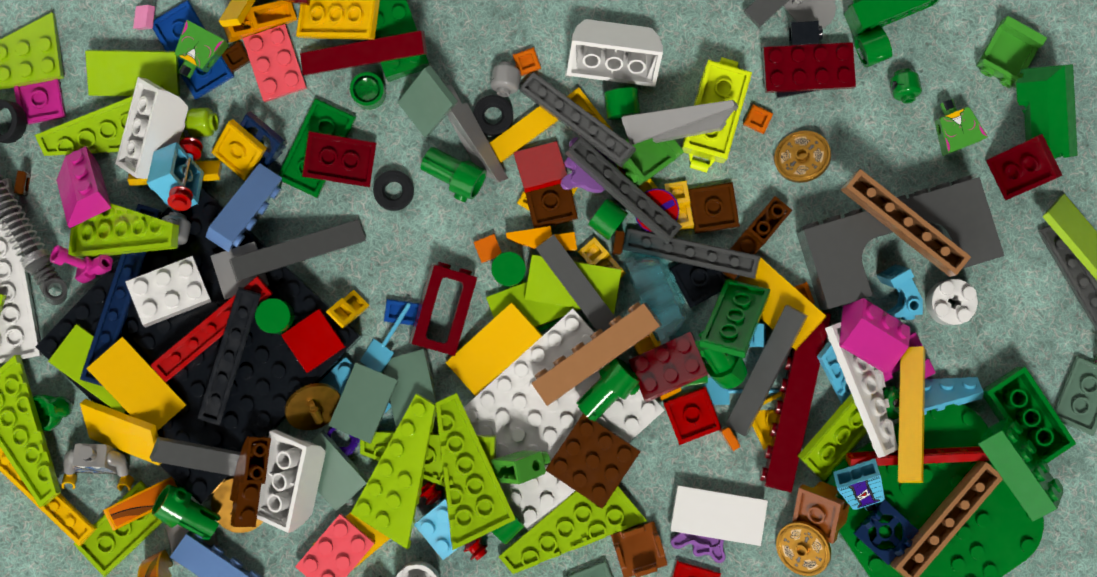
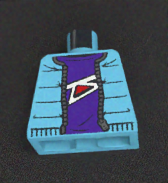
M876 459L833 472L837 490L852 509L857 510L864 507L867 511H873L877 508L878 503L885 499Z

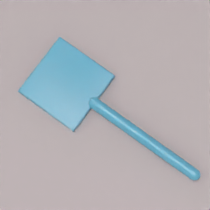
M410 303L406 304L382 344L376 339L372 340L360 360L361 363L380 373L383 372L394 354L386 345L409 310Z
M708 378V383L702 384V387L707 389L712 405H730V393H742L743 389L721 388L712 378ZM770 389L769 393H778L779 389Z

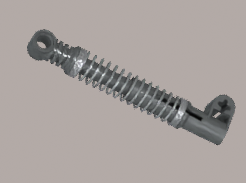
M0 174V225L6 223L0 230H10L4 237L14 236L8 243L11 244L17 241V244L12 249L21 248L16 253V256L25 255L19 262H22L21 265H23L22 267H24L23 269L34 276L33 278L37 285H40L39 288L45 300L52 305L62 304L67 298V285L58 276V272L55 271V267L50 262V252L47 249H43L44 243H39L41 238L36 236L37 231L32 230L33 225L28 224L30 219L25 218L26 213L21 212L22 207L17 205L18 200L14 199V194L10 193L11 188L6 187L7 182L3 180V175ZM23 213L24 215L22 218H19L18 214ZM27 220L26 224L24 225L21 221ZM26 226H31L29 231L26 230ZM30 232H35L33 237L29 235ZM38 238L39 240L37 243H34L33 239ZM37 245H43V246L38 250ZM53 287H58L62 290V293L58 296H52L49 290Z

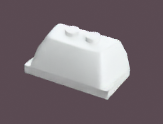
M585 19L577 25L572 35L566 76L655 87L663 54L662 42L659 35L649 27Z
M138 77L115 164L135 178L148 179L154 151L175 142L179 144L181 134L185 129V119L188 111L186 103L180 97L148 79Z
M275 429L271 430L268 436L271 438L266 481L265 484H261L257 519L290 533L303 525L313 513L326 451L319 445L299 440Z

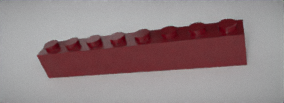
M823 312L827 317L796 350L792 348L791 355L787 356L784 369L787 372L785 379H781L779 386L782 396L780 401L777 400L774 413L777 414L776 422H772L769 436H772L771 445H767L764 458H767L766 466L762 467L759 480L762 481L761 486L792 493L799 462L798 455L801 452L820 367L817 355L825 345L827 336L825 328L829 327L831 318L829 313Z

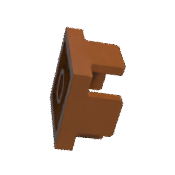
M822 481L813 488L802 484L798 488L792 522L804 521L813 524L833 544L837 540L839 530L847 521L850 505L844 500L837 498L840 493L835 486Z
M654 521L611 535L623 577H641L657 572V568L667 566L664 549Z

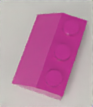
M85 146L65 156L56 181L67 225L69 228H72L111 209V204L100 165L88 148Z
M865 298L843 306L839 346L883 373L889 374L909 348L910 327Z

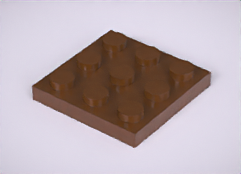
M583 413L545 470L603 509L641 451L599 422L590 420Z

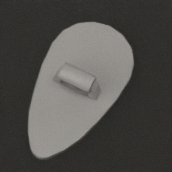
M789 0L784 5L796 22L819 21V26H822V29L831 23L836 12L835 0Z

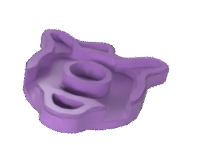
M573 138L569 142V147H571L578 138ZM597 150L602 156H604L611 164H613L618 169L615 162H613L611 159H609L607 156H605L603 153ZM569 157L565 160V166L571 169L572 173L561 180V187L563 189L569 190L579 187L593 193H601L605 190Z
M680 532L670 540L672 547L675 549L692 544L695 556L710 555L717 563L725 561L724 540Z

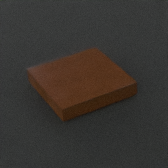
M733 182L688 189L695 234L740 227Z
M561 184L525 193L534 229L578 220L571 189L565 190L561 187Z

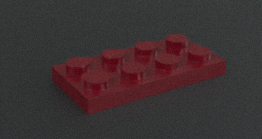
M853 42L762 48L765 93L854 89L856 87Z

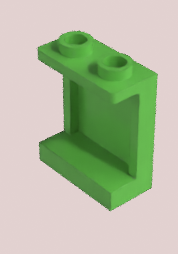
M1007 16L1001 20L976 66L981 69L980 72L985 76H994L1000 79V84L1003 86L1016 88L1018 78H1022L1024 73L1020 74L1021 69L1028 68L1038 48L1044 45L1047 37Z
M653 138L633 145L636 151L622 168L626 172V177L639 187L674 162L684 151L676 140L655 143Z

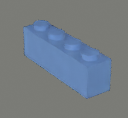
M259 163L211 223L205 237L227 252L233 246L238 247L245 237L243 233L246 229L251 231L256 224V216L258 214L263 215L270 205L268 203L270 198L275 199L282 188L279 185L282 178Z
M190 531L187 532L170 556V558L198 577H262L253 570L247 571L242 567L243 563L234 557L228 558L223 554L225 551L215 544L210 546L204 542L205 539Z

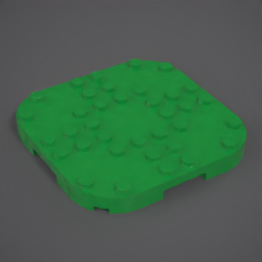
M955 404L947 405L941 411H936V409L929 410L924 415V449L979 446L978 443L988 426L974 410L963 404L959 406ZM898 422L897 424L894 425V431H895V437H896L897 447H899V422ZM870 441L864 446H860L853 452H868L875 450L873 449L872 443ZM846 457L833 469L830 476L825 480L827 484L837 487L833 472L850 467L846 462ZM977 461L924 464L923 483H899L898 465L878 466L884 498L919 530ZM985 461L996 470L991 461ZM1002 480L919 577H1002L1026 561L1035 552L1042 539L1044 518L1041 517L1032 521L1005 481ZM841 494L837 496V498L842 499L847 503V501L843 498ZM850 506L847 521L838 533L868 577H903L853 534L855 529L872 511H867L864 507L855 510ZM884 514L878 521L880 523H888L893 516ZM899 522L894 527V535L901 541L903 529ZM888 525L881 526L879 535L882 538H888L891 535V528ZM874 526L868 532L871 541L876 537V528ZM882 541L877 547L880 549H890L896 546L891 541Z

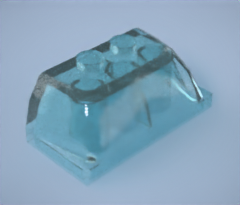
M632 256L625 259L622 263L640 304L647 303L662 324V326L653 331L659 345L669 342L681 330L687 320L683 307L685 300L681 292L677 293L674 284H676V280L672 271L668 272L664 262L658 258L648 256L634 258Z

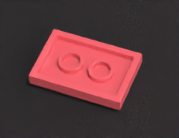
M285 24L242 38L263 102L307 89Z
M340 513L295 567L306 577H347L375 542Z

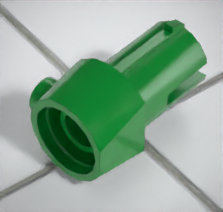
M431 147L426 152L420 167L422 171L449 184V191L455 193L454 198L462 202L475 198L483 186L487 174L486 170L471 161H460L435 147Z
M701 332V333L698 335V336L700 337V339H701V337H702L703 332ZM700 340L695 341L701 357H704L707 362L706 367L709 375L721 388L732 389L744 381L748 372L743 358L699 347Z
M615 358L598 371L601 378L576 402L578 408L592 421H596L619 397L626 400L629 395L636 394L640 388L639 377L619 358Z
M167 485L157 497L152 508V515L170 528L178 524L202 537V539L209 540L219 525L215 520L219 521L221 516L191 500L192 493L187 492L183 488Z

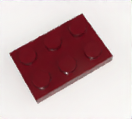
M309 131L302 177L370 187L376 143Z
M1043 134L986 160L1005 201L1062 176Z
M691 332L629 359L632 370L640 379V391L646 402L709 375Z

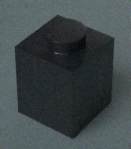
M819 21L791 22L788 24L789 46L819 44V40L823 38L822 26H819Z

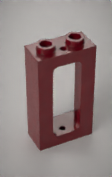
M438 262L437 265L430 266L408 343L455 356L478 277L472 276V271L459 268L458 272L451 270V265ZM443 278H449L461 282L462 290L448 339L445 343H440L427 339L426 333Z

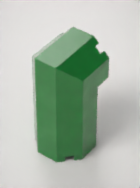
M1073 64L1021 69L1020 74L1024 73L1022 78H1018L1016 91L1019 106L1024 105L1026 109L1022 110L1025 120L1026 141L1043 134L1055 159L1062 156L1063 158L1078 156Z

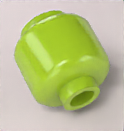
M192 108L187 112L185 130L192 137H210L218 130V116L210 108Z

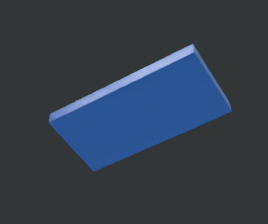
M188 0L156 18L153 22L152 29L166 51L176 50L186 20L205 29ZM222 56L207 73L196 68L190 79L180 74L196 100L234 77ZM178 58L179 69L184 62L180 58Z

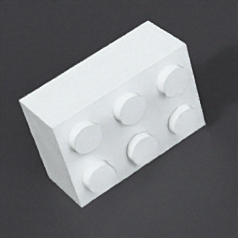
M193 256L125 281L142 325L145 328L211 302Z

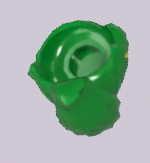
M36 395L33 397L43 431H51L60 424L63 417H67L72 412L73 405L70 399L64 396Z

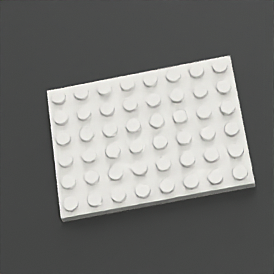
M574 309L567 313L464 407L476 435L496 436V458L522 450L546 451L551 462L583 414L576 402L601 378L598 371L548 406L531 384L537 380L535 375L544 368L547 371L555 367L553 362L563 355L566 358L573 354L572 348L581 342L586 345L592 340L590 336L595 332ZM639 388L636 394L629 395L626 400L619 397L596 421L627 442H630L665 409L656 399L646 402ZM547 471L544 475L522 484L499 482L512 512L524 523L528 531L575 491Z

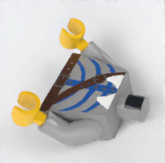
M77 443L74 449H71L64 455L65 474L61 484L63 489L66 483L72 484V489H75L77 481L75 472L118 474L121 477L117 485L119 491H122L124 486L130 491L133 485L134 478L128 475L129 469L125 455L109 445Z

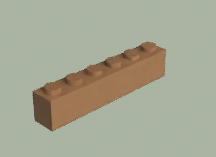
M859 169L854 172L842 187L841 191L949 277L956 276L971 258L970 255L863 170Z
M637 302L627 309L629 311L627 316L624 318L620 315L609 322L610 328L604 332L602 329H599L590 336L592 340L586 345L583 342L579 343L571 349L572 355L567 358L564 355L553 362L555 367L547 371L544 368L535 375L537 380L531 384L547 406L662 326L647 303L641 305Z
M977 461L922 525L919 532L911 539L913 541L912 546L905 549V554L900 557L896 556L889 565L903 577H919L1003 480L1000 474L987 462Z

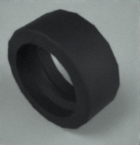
M0 99V111L7 108L12 117L11 127L4 135L0 134V143H13L19 140L26 131V113L16 102Z

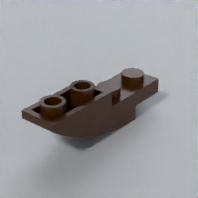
M774 196L730 247V250L755 255L792 212V209ZM723 272L731 280H734L738 276Z
M247 436L237 462L230 500L233 501L231 525L233 527H256L261 484H265L270 437Z

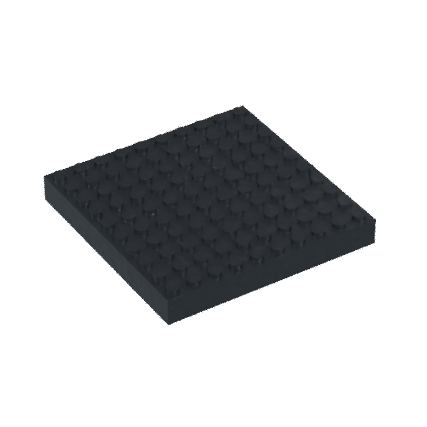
M201 186L198 204L191 206L188 210L177 212L186 215L187 220L191 223L187 243L178 245L177 249L148 251L141 275L193 256L211 302L145 328L132 300L121 337L149 365L229 300H224L211 260V255L226 250L205 237L209 226L223 210L224 206L203 186ZM168 207L160 215L159 219H162V217L174 211L170 207ZM246 229L243 233L245 237L239 246L256 242L258 250L267 248L251 231ZM119 259L112 266L111 270L106 272L35 346L48 360L76 324L93 336L95 335ZM288 266L267 272L266 275L270 285L267 287L273 292L267 299L283 300L292 307L294 322L291 328L320 309L346 347L309 373H306L281 335L283 333L273 334L263 331L257 325L254 317L221 424L216 425L197 418L223 336L166 382L183 400L186 406L157 431L158 436L241 452L247 436L268 437L269 432L275 430L286 418L285 405L290 396L306 385L320 382L362 336L349 324L341 328L326 313L330 306ZM64 374L91 401L111 408L106 403L97 398L95 395L86 390L84 387L75 382L73 379ZM164 463L160 464L187 492L192 493V497L200 504L207 502L218 487L231 476Z

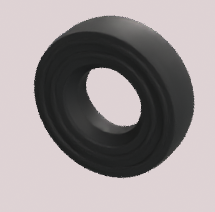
M489 95L483 97L474 107L473 114L486 135H501L510 128L513 122L512 107L501 96ZM490 107H496L502 112V118L496 124H490L484 118L486 110Z
M389 170L382 173L376 179L373 186V194L381 207L390 211H398L408 206L412 201L414 186L411 179L405 173ZM391 182H397L402 186V194L397 199H390L385 194V188Z

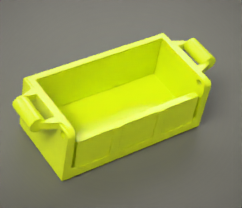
M721 57L720 62L708 60L704 67L693 106L734 100L738 104V109L732 112L721 131L684 138L681 148L684 153L689 154V168L707 173L708 168L714 162L723 164L728 159L752 75L750 71L739 69V62ZM693 155L710 160V163L707 164L693 160Z

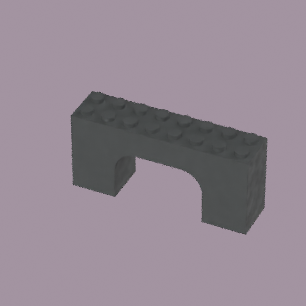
M971 175L951 182V186L949 182L930 188L931 192H928L926 188L909 194L908 199L906 195L897 197L971 256L963 268L1004 256L980 177L972 179ZM862 208L844 214V218H841L840 214L823 220L821 225H819L818 221L806 224L801 227L802 231L797 233L820 311L873 296L862 263V253L870 240L893 232L867 211L863 212Z

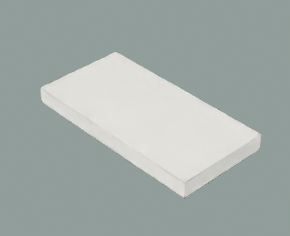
M677 485L670 531L761 546L768 500Z

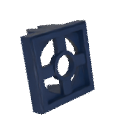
M250 111L246 113L240 125L248 132L253 127H256L258 132L256 135L253 134V136L263 145L262 139L264 135L269 138L271 151L266 149L264 153L265 158H261L259 161L260 164L269 168L271 163L283 153L282 150L286 148V145L283 144L285 140Z
M884 499L855 529L853 534L889 565L896 556L900 557L905 554V549L912 546L913 541L911 539L919 530ZM884 514L893 516L888 523H880L878 521ZM899 522L903 529L901 541L894 535V527ZM883 525H888L891 528V535L888 538H882L879 535V529ZM874 526L876 528V537L871 541L868 532ZM882 541H891L896 547L880 549L877 546Z

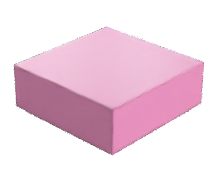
M136 6L134 29L146 30L153 28L155 6Z

